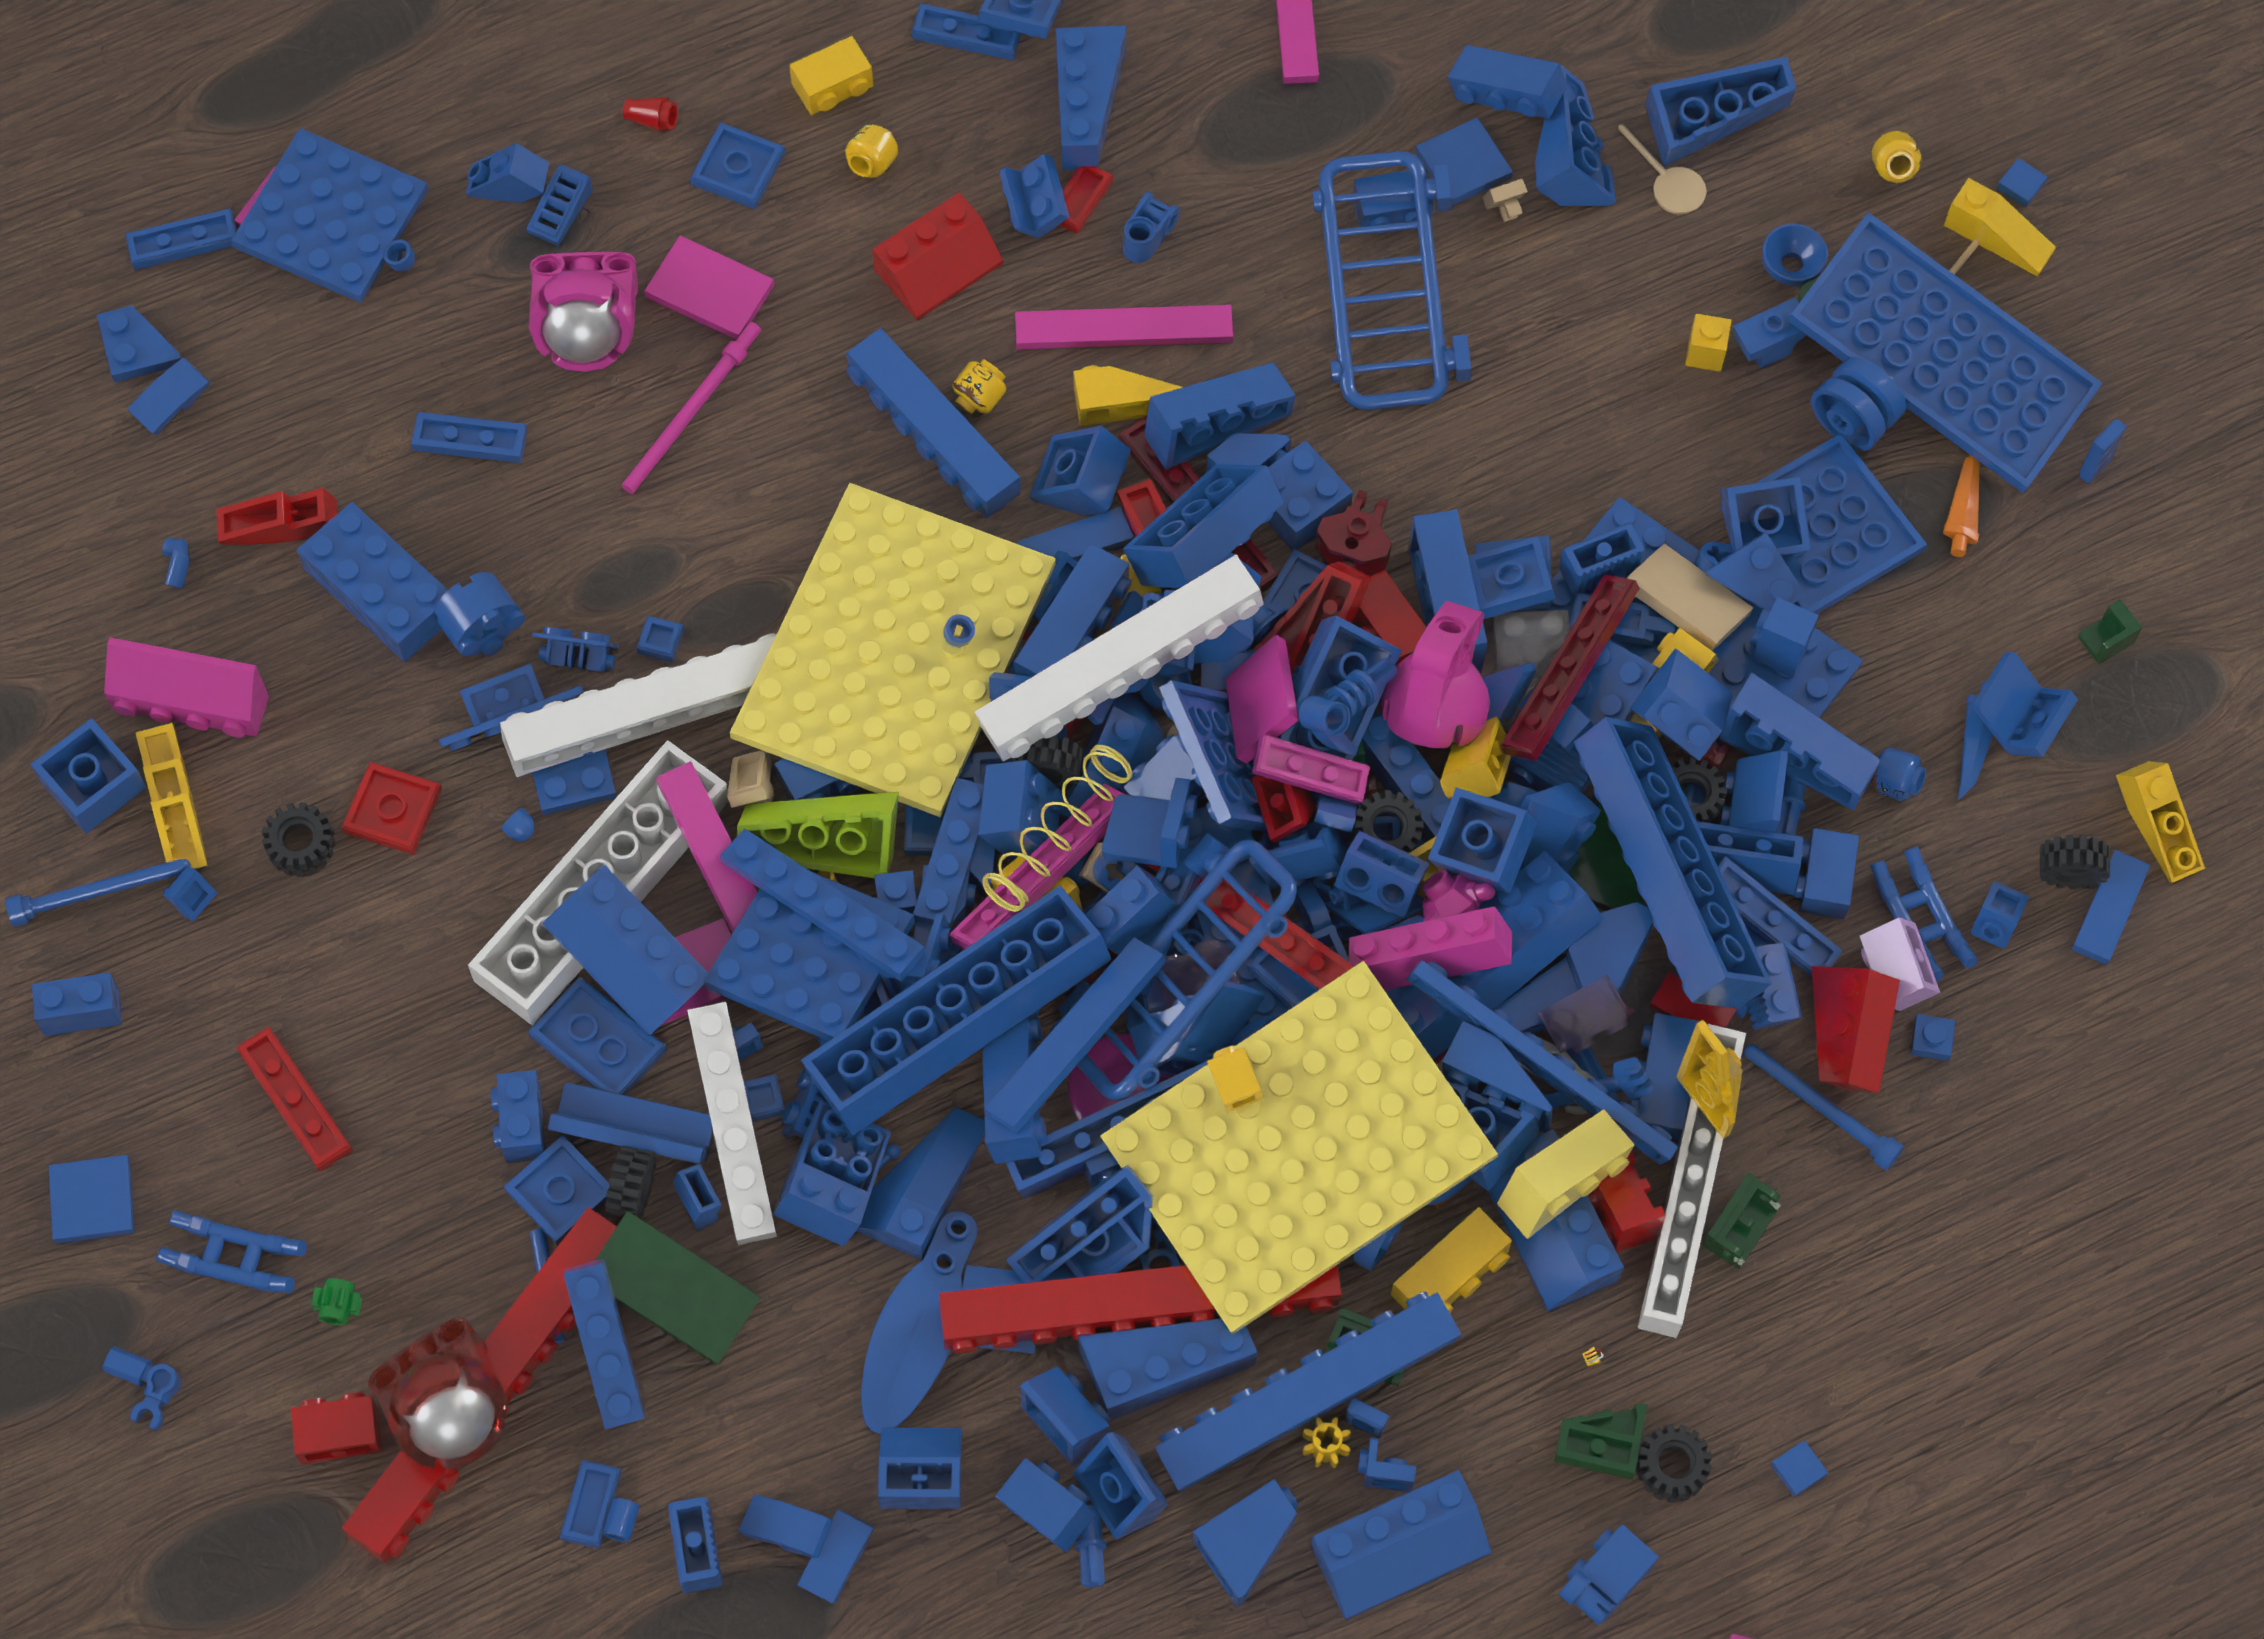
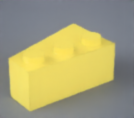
M1603 1109L1518 1166L1497 1204L1528 1239L1581 1196L1585 1197L1597 1188L1600 1181L1608 1175L1614 1177L1623 1171L1629 1164L1627 1157L1633 1149L1634 1143Z

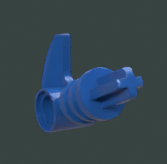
M1382 659L1365 672L1358 669L1353 670L1347 675L1346 680H1343L1337 687L1332 688L1328 692L1327 698L1315 695L1309 696L1303 701L1299 710L1301 725L1305 729L1311 730L1315 737L1329 748L1355 756L1358 748L1344 734L1349 726L1350 718L1356 712L1365 708V706H1370L1378 700V690L1394 678L1397 673L1396 666L1389 659Z

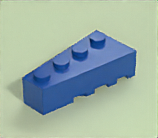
M1126 26L1056 28L1062 170H1076L1080 166L1098 167L1116 86H1118L1122 61H1124L1126 53Z
M1787 56L1651 85L1645 101V107L1663 167L1788 107L1797 88Z
M1455 1081L1454 1083L1448 1082L1498 1153L1496 1159L1469 1176L1489 1191L1539 1135L1536 1117L1524 1110L1519 1112L1507 1107L1505 1102L1493 1097L1488 1099L1469 1091L1467 1086Z
M1222 1319L1079 1336V1352L1101 1407L1106 1411L1110 1420L1256 1365L1257 1350L1247 1326L1232 1335Z

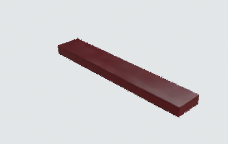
M1146 415L1118 433V439L1131 449V456L1172 505L1200 477L1186 461L1165 470L1144 438L1147 421ZM1250 538L1231 551L1232 554L1237 555L1241 561L1262 576L1259 586L1260 591L1275 582L1279 574Z
M1603 575L1501 743L1500 747L1504 754L1532 761L1538 759L1640 588L1636 580Z

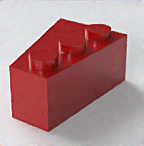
M1339 561L1327 565L1297 599L1293 607L1275 624L1270 633L1253 650H1259L1273 636L1278 635L1286 640L1290 670L1294 672L1295 666L1302 664L1322 619L1338 616L1353 623L1372 576Z
M1812 966L1819 1081L1848 1091L1879 1093L1900 980L1871 969Z
M1632 1150L1627 1157L1629 1161L1628 1166L1614 1177L1608 1175L1600 1181L1596 1189L1587 1195L1616 1253L1656 1240L1666 1217L1661 1206L1653 1208L1646 1192L1651 1191V1186L1646 1178L1640 1179L1634 1166L1636 1158Z

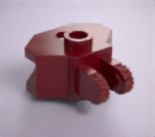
M1359 490L1352 506H1347L1345 512L1322 518L1317 529L1318 539L1315 547L1327 565L1339 561L1371 576L1385 570L1390 558L1392 543L1381 528L1389 500L1380 498L1376 503L1373 515L1362 511L1367 502V492ZM1343 557L1352 559L1354 562L1347 563L1344 561Z

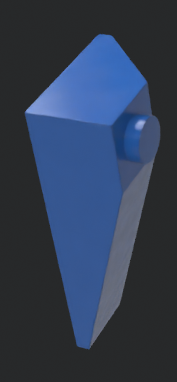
M1560 65L1567 88L1550 118H1544L1535 159L1536 187L1543 196L1550 197L1560 206H1611L1616 202L1614 178L1611 167L1609 165L1603 166L1599 151L1604 149L1602 139L1596 137L1590 125V122L1595 117L1584 83Z
M955 1107L872 1189L861 1224L856 1231L923 1261L941 1219L946 1215L985 1137V1120Z

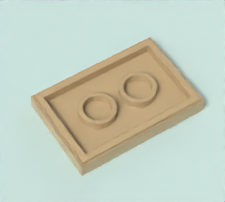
M1665 543L1627 577V579L1636 580L1640 588L1636 594L1637 598L1674 625L1683 629L1711 651L1743 623L1753 610L1751 605L1722 584L1708 578L1701 569Z

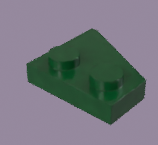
M1635 1404L1633 1409L1612 1413L1610 1409L1596 1412L1590 1417L1576 1416L1563 1419L1554 1462L1633 1480L1648 1404Z

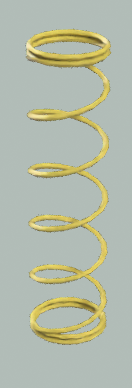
M1095 745L1083 760L1082 766L1085 778L1072 777L1066 779L1063 783L1062 795L1065 803L1050 802L1042 807L1041 820L1044 828L1030 827L1021 832L1020 845L1023 854L1015 852L1003 854L999 858L998 863L1000 874L987 873L982 879V884L986 893L994 902L1009 911H1021L1025 906V902H1029L1026 893L1004 877L1002 873V861L1007 856L1016 855L1024 857L1038 873L1045 877L1050 876L1046 866L1033 857L1028 856L1024 849L1023 837L1028 831L1040 830L1046 832L1058 847L1067 852L1071 851L1070 844L1060 835L1048 830L1045 824L1044 813L1049 806H1065L1083 825L1092 826L1091 819L1080 809L1069 805L1066 799L1065 788L1070 781H1086L1101 798L1106 801H1113L1112 794L1105 787L1089 779L1085 767L1089 758H1091L1094 766L1100 773L1114 782L1127 783L1132 778L1130 764L1118 751L1106 745ZM1096 755H1104L1120 762L1126 770L1127 778L1116 776L1106 770ZM1095 786L1099 787V788L1102 789L1104 792H1106V794H1107L1110 798H1107L1106 796H1104L1103 794H1101V793L1095 788ZM1074 811L1085 817L1089 823L1082 820ZM1053 836L1061 840L1068 848L1061 845ZM1034 863L1043 868L1046 873L1040 870ZM988 879H994L1004 884L1017 897L1020 906L1012 905L998 896L990 887Z

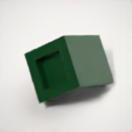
M2121 599L2107 607L2101 620L2082 630L2078 638L2097 663L2101 664L2134 644L2143 627Z

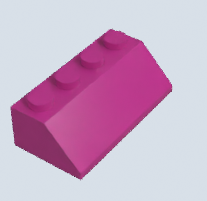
M109 637L104 694L111 708L116 713L129 717L135 716V714L146 715L157 722L165 724L172 721L182 722L193 729L202 731L208 728L219 729L233 737L241 738L244 735L257 737L269 695L256 665Z

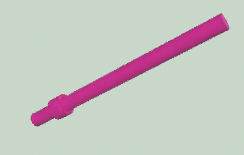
M750 322L735 341L728 343L721 352L723 357L622 483L621 486L630 494L636 491L734 365L739 366L748 355L746 350L762 331L757 324Z

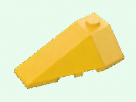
M1701 1020L1695 1026L1676 1078L1724 1139L1730 1135L1735 1123L1743 1070L1740 1068L1741 1061L1737 1054L1731 1048H1725L1704 1020Z

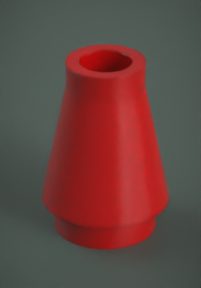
M668 97L626 99L623 105V118L663 133L666 130L674 129L678 119V106L676 102L670 101Z

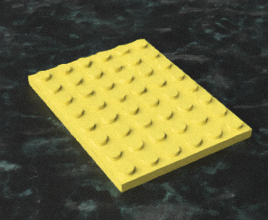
M849 483L730 731L731 739L874 793L899 792L898 802L941 817L949 801L955 779L959 778L981 730L975 711L992 700L990 699L989 677L994 672L1007 673L1056 565V558ZM958 614L969 617L975 625V634L969 644L960 648L949 645L943 634V629L948 619ZM956 625L953 636L959 639L963 627Z
M1364 961L1235 1046L1236 1050L1242 1047L1245 1048L1264 1099L1227 1113L1207 1064L1100 1135L1121 1169L1129 1165L1153 1195L1152 1208L1148 1209L1232 1335L1498 1157L1494 1147Z

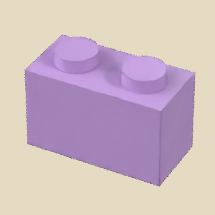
M1899 917L1860 935L1864 947L1861 949V955L1866 966L1871 970L1900 980L1895 1005L1896 1010H1904L1940 993L1916 923Z

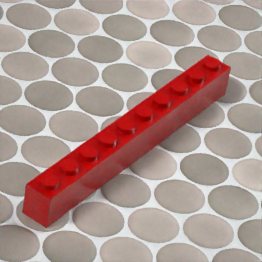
M589 1207L465 1366V1369L475 1373L485 1382L492 1394L495 1407V1417L492 1425L494 1428L499 1426L509 1411L507 1405L516 1394L522 1395L530 1386L533 1380L532 1372L539 1363H546L553 1356L558 1346L554 1342L556 1337L565 1330L571 1331L576 1325L563 1275L565 1268L595 1261L617 1227ZM409 1439L342 1526V1530L350 1540L384 1564H387L391 1557L397 1558L409 1543L410 1538L407 1536L416 1524L422 1525L427 1521L435 1507L432 1503L442 1491L446 1493L453 1487L460 1474L458 1469L467 1458L472 1460L479 1453L484 1442L467 1455L445 1459L426 1454Z
M1186 1265L939 1293L944 1350L953 1349V1352L957 1354L974 1352L977 1350V1346L993 1345L995 1349H1008L1015 1347L1019 1341L1033 1340V1344L1043 1345L1055 1342L1057 1340L1056 1337L1072 1336L1074 1340H1079V1336L1092 1335L1098 1332H1117L1142 1327H1158L1177 1323L1221 1319ZM1334 1266L1266 1313H1270L1271 1317L1280 1318L1294 1314V1310L1309 1309L1311 1313L1331 1311L1333 1306L1339 1305L1342 1295L1338 1266Z

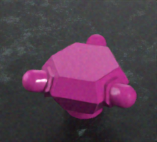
M1441 870L1428 878L1422 886V891L1426 895L1422 902L1424 921L1478 910L1482 901H1487L1494 897L1495 889L1491 884H1481L1462 875H1449L1446 870Z

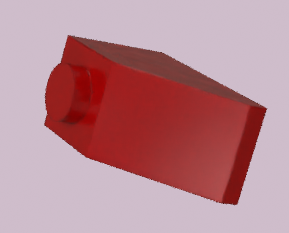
M1259 775L1251 778L1270 841L1275 843L1307 825L1316 809L1310 790Z

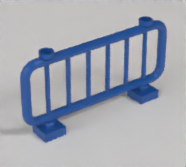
M1404 151L1347 156L1331 160L1323 167L1319 175V190L1312 191L1314 212H1322L1337 360L1330 361L1332 382H1340L1345 400L1351 406L1362 410L1422 405L1435 402L1444 395L1448 388V370H1455L1456 382L1471 379L1467 334L1453 336L1452 348L1446 349L1429 205V200H1435L1437 212L1451 210L1448 164L1433 165V178H1426L1424 165L1419 158ZM1400 165L1409 168L1412 174L1413 187L1334 196L1333 178L1339 172ZM1414 194L1417 221L1338 229L1335 203ZM1418 228L1421 255L1350 263L1341 262L1340 236ZM1422 262L1424 289L1345 297L1343 270ZM1423 296L1426 298L1428 323L1349 332L1346 308L1348 304ZM1429 331L1432 358L1353 366L1350 339ZM1433 365L1434 384L1425 390L1366 396L1359 394L1355 388L1354 373Z
M1207 833L1183 861L1190 870L1204 880L1148 946L1162 953L1171 941L1175 939L1210 978L1196 995L1189 1000L1161 969L1155 974L1185 1008L1164 1031L1136 999L1130 1003L1156 1032L1159 1038L1144 1056L1138 1060L1111 1028H1108L1105 1032L1107 1037L1134 1066L1120 1083L1113 1084L1088 1054L1077 1064L1078 1068L1104 1097L1110 1100H1120L1129 1096L1139 1085L1143 1088L1155 1085L1160 1076L1155 1066L1267 935L1271 938H1277L1285 933L1288 922L1283 916L1295 900L1297 893L1296 881L1260 843L1254 840H1244L1235 844L1230 849L1214 836ZM1248 855L1281 886L1280 895L1267 911L1230 874L1239 861ZM1224 879L1261 916L1260 920L1242 941L1205 904V901ZM1199 909L1236 947L1216 971L1179 933ZM1082 980L1058 1010L1062 1014L1067 1009L1071 1010L1091 985Z

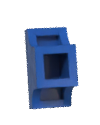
M1796 298L1732 326L1731 334L1748 361L1755 359L1760 368L1792 354L1797 342L1806 336L1804 332L1787 321L1799 304Z

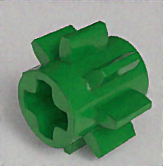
M329 1278L326 1279L324 1289L314 1287L310 1306L314 1307L313 1311L319 1312L318 1320L330 1325L344 1326L348 1324L349 1315L359 1317L363 1298H360V1293L354 1292L355 1284L343 1279Z

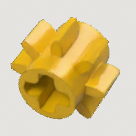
M1317 1417L1315 1430L1304 1429L1302 1437L1311 1441V1443L1303 1448L1302 1453L1303 1455L1312 1454L1316 1458L1315 1467L1317 1468L1322 1462H1330L1332 1467L1336 1468L1338 1455L1349 1456L1350 1448L1342 1444V1442L1350 1438L1351 1432L1350 1430L1341 1432L1337 1427L1338 1418L1336 1417L1331 1423H1323ZM1326 1436L1331 1437L1333 1441L1327 1449L1320 1447L1321 1441Z

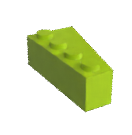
M899 792L746 804L737 826V836L745 828L806 869L875 878V875L889 873L893 860Z

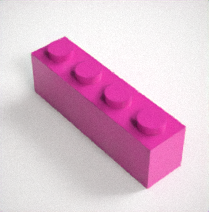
M1494 906L1350 937L1349 963L1356 966L1364 961L1385 991L1413 985L1406 978L1421 960L1427 964L1429 962L1436 963L1448 973V977L1512 964V931Z

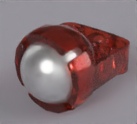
M454 1317L430 1330L376 1368L368 1380V1387L378 1398L400 1450L421 1466L434 1468L437 1457L444 1468L462 1467L481 1458L498 1442L504 1429L503 1419L507 1418L508 1399L487 1356V1345L463 1317Z

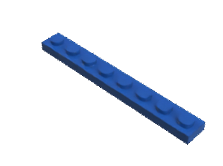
M1421 960L1406 978L1407 981L1462 1021L1498 1037L1518 1062L1592 1116L1604 1109L1634 1143V1146L1659 1165L1670 1160L1678 1149V1146L1670 1141L1672 1137L1667 1131L1657 1125L1650 1127L1638 1118L1640 1113L1634 1107L1623 1101L1617 1103L1606 1095L1608 1090L1601 1083L1592 1078L1584 1079L1575 1072L1576 1067L1571 1061L1561 1055L1554 1057L1542 1048L1544 1043L1538 1037L1527 1031L1521 1033L1510 1025L1512 1020L1509 1016L1496 1008L1490 1010L1479 1002L1480 997L1475 991L1465 985L1458 987L1447 979L1448 973L1436 963L1429 962L1427 964Z

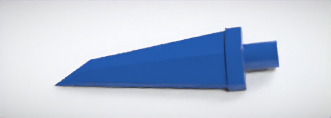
M1987 681L1982 682L1980 692ZM1971 694L1968 695L1966 702L1967 712L1958 800L1976 785L1993 736L1992 732L1975 712L1974 701L1977 696Z

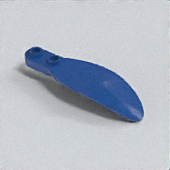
M950 1212L941 1219L924 1260L911 1269L899 1282L888 1298L875 1325L866 1355L861 1386L863 1418L869 1429L875 1433H881L882 1428L898 1427L913 1413L933 1385L950 1352V1349L944 1350L939 1293L962 1291L961 1274L977 1236L976 1222L970 1215L964 1212ZM959 1225L963 1227L965 1232L963 1234H955L951 1227ZM941 1259L947 1260L950 1263V1267L947 1269L940 1268L937 1265V1261Z

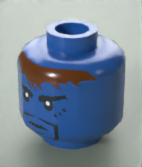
M1893 747L1884 749L1879 757L1876 756L1880 759V763L1871 780V786L1875 793L1898 801H1906L1912 795L1917 796L1920 793L1926 777V768L1922 767L1919 756Z

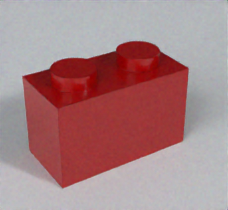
M354 1392L343 1395L341 1400L326 1402L320 1398L308 1399L301 1402V1406L291 1407L294 1451L301 1465L382 1452L378 1409L371 1395L366 1396L365 1393Z

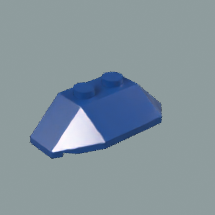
M1130 692L1114 699L1103 723L1093 727L1083 751L1079 777L1085 778L1082 766L1083 760L1095 745H1106L1118 751L1128 761L1132 772L1141 763L1149 762L1158 753L1156 748L1166 737L1145 700ZM1096 755L1106 770L1116 776L1127 778L1126 770L1120 762L1104 755ZM1091 758L1087 760L1085 767L1090 780L1101 785L1105 783L1129 795L1124 789L1127 783H1117L1108 779L1097 770ZM1079 780L1076 785H1072V788L1067 789L1065 796L1069 805L1079 809L1095 791L1088 782ZM1063 806L1059 816L1067 820L1072 814L1067 807Z
M1126 1165L1104 1179L1047 1223L1010 1255L1006 1261L1024 1283L1040 1282L1042 1279L1044 1281L1117 1273L1150 1247L1152 1213L1148 1208H1152L1153 1195L1130 1166Z

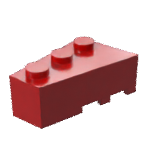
M1382 570L1371 575L1372 578L1352 624H1356L1357 627L1401 649L1402 651L1396 662L1398 664L1414 652L1419 639L1427 627L1388 573Z

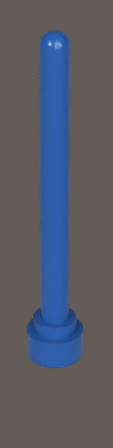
M182 858L33 899L30 895L23 897L22 894L5 898L6 909L12 926L18 927L29 924L30 919L36 918V913L180 875L187 866L191 867L187 859Z
M1748 1044L1744 1047L1743 1054L1747 1059L1870 1149L1869 1154L1874 1157L1873 1162L1883 1170L1887 1171L1900 1156L1905 1146L1893 1137L1889 1139L1884 1135L1878 1137L1756 1045Z

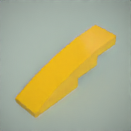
M170 723L135 732L152 801L150 803L166 863L184 858L190 862L193 869L207 867L202 836L174 724Z

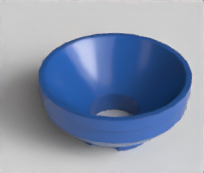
M1786 224L1772 230L1766 237L1762 249V262L1768 274L1776 281L1790 286H1802L1812 279H1817L1824 270L1828 259V249L1824 239L1812 228L1800 224ZM1788 257H1794L1801 262L1802 268L1796 272H1790L1782 266L1781 261Z

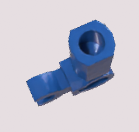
M113 1346L103 1364V1372L138 1386H143L147 1383L143 1392L145 1398L143 1402L133 1407L130 1413V1420L138 1424L143 1413L150 1411L153 1413V1419L149 1427L157 1431L164 1421L162 1412L164 1404L168 1405L171 1397L181 1387L180 1375L169 1365L158 1364L152 1367V1361Z

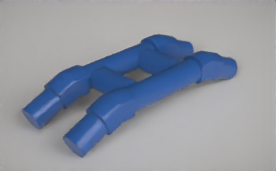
M1918 846L1904 851L1910 867L1909 871L1918 890L1899 897V892L1893 878L1890 877L1885 861L1880 860L1870 864L1879 895L1884 904L1887 905L1893 919L1900 917L1912 922L1907 911L1927 903L1936 923L1918 929L1936 982L1943 977L1944 973L1925 944L1929 941L1944 936L1948 948L1955 957H1958L1965 968H1972L1977 964L1978 959L1969 948L1968 942L1960 930L1957 929L1933 883L1934 880L1923 861Z
M173 1209L168 1221L169 1225L184 1229L186 1232L209 1238L203 1258L200 1259V1257L161 1246L155 1261L186 1273L199 1274L249 1286L260 1291L291 1293L294 1290L295 1282L293 1278L256 1271L263 1250L276 1255L303 1256L307 1250L305 1241L232 1227ZM225 1241L247 1246L240 1268L218 1263Z

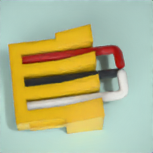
M1592 1347L1589 1351L1582 1353L1588 1367L1601 1363L1600 1358L1603 1357L1601 1349L1596 1350L1595 1347Z

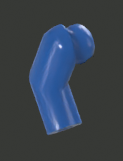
M170 537L164 541L162 547L163 555L171 557L164 584L183 589L189 567V546L182 538L176 540Z

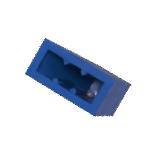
M1275 1479L1193 1531V1543L1237 1608L1244 1604L1296 1520L1297 1512L1295 1508L1298 1507V1503L1286 1486L1280 1488Z

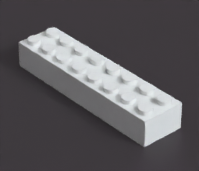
M667 740L468 964L473 981L533 1026L583 969L577 960L541 923L604 864L641 902L689 848L655 781L656 777L691 761L718 814L729 802L726 782Z

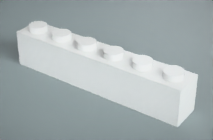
M722 1002L687 1010L737 1243L742 1245L777 1237L727 1004Z

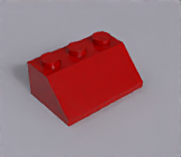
M960 192L872 249L874 271L916 320L933 311L1003 264V259L982 218Z

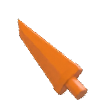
M1971 455L1964 460L1947 522L1944 524L1943 534L1953 539L1951 554L1955 557L1965 556L1967 543L1977 544L1979 538L1980 461Z

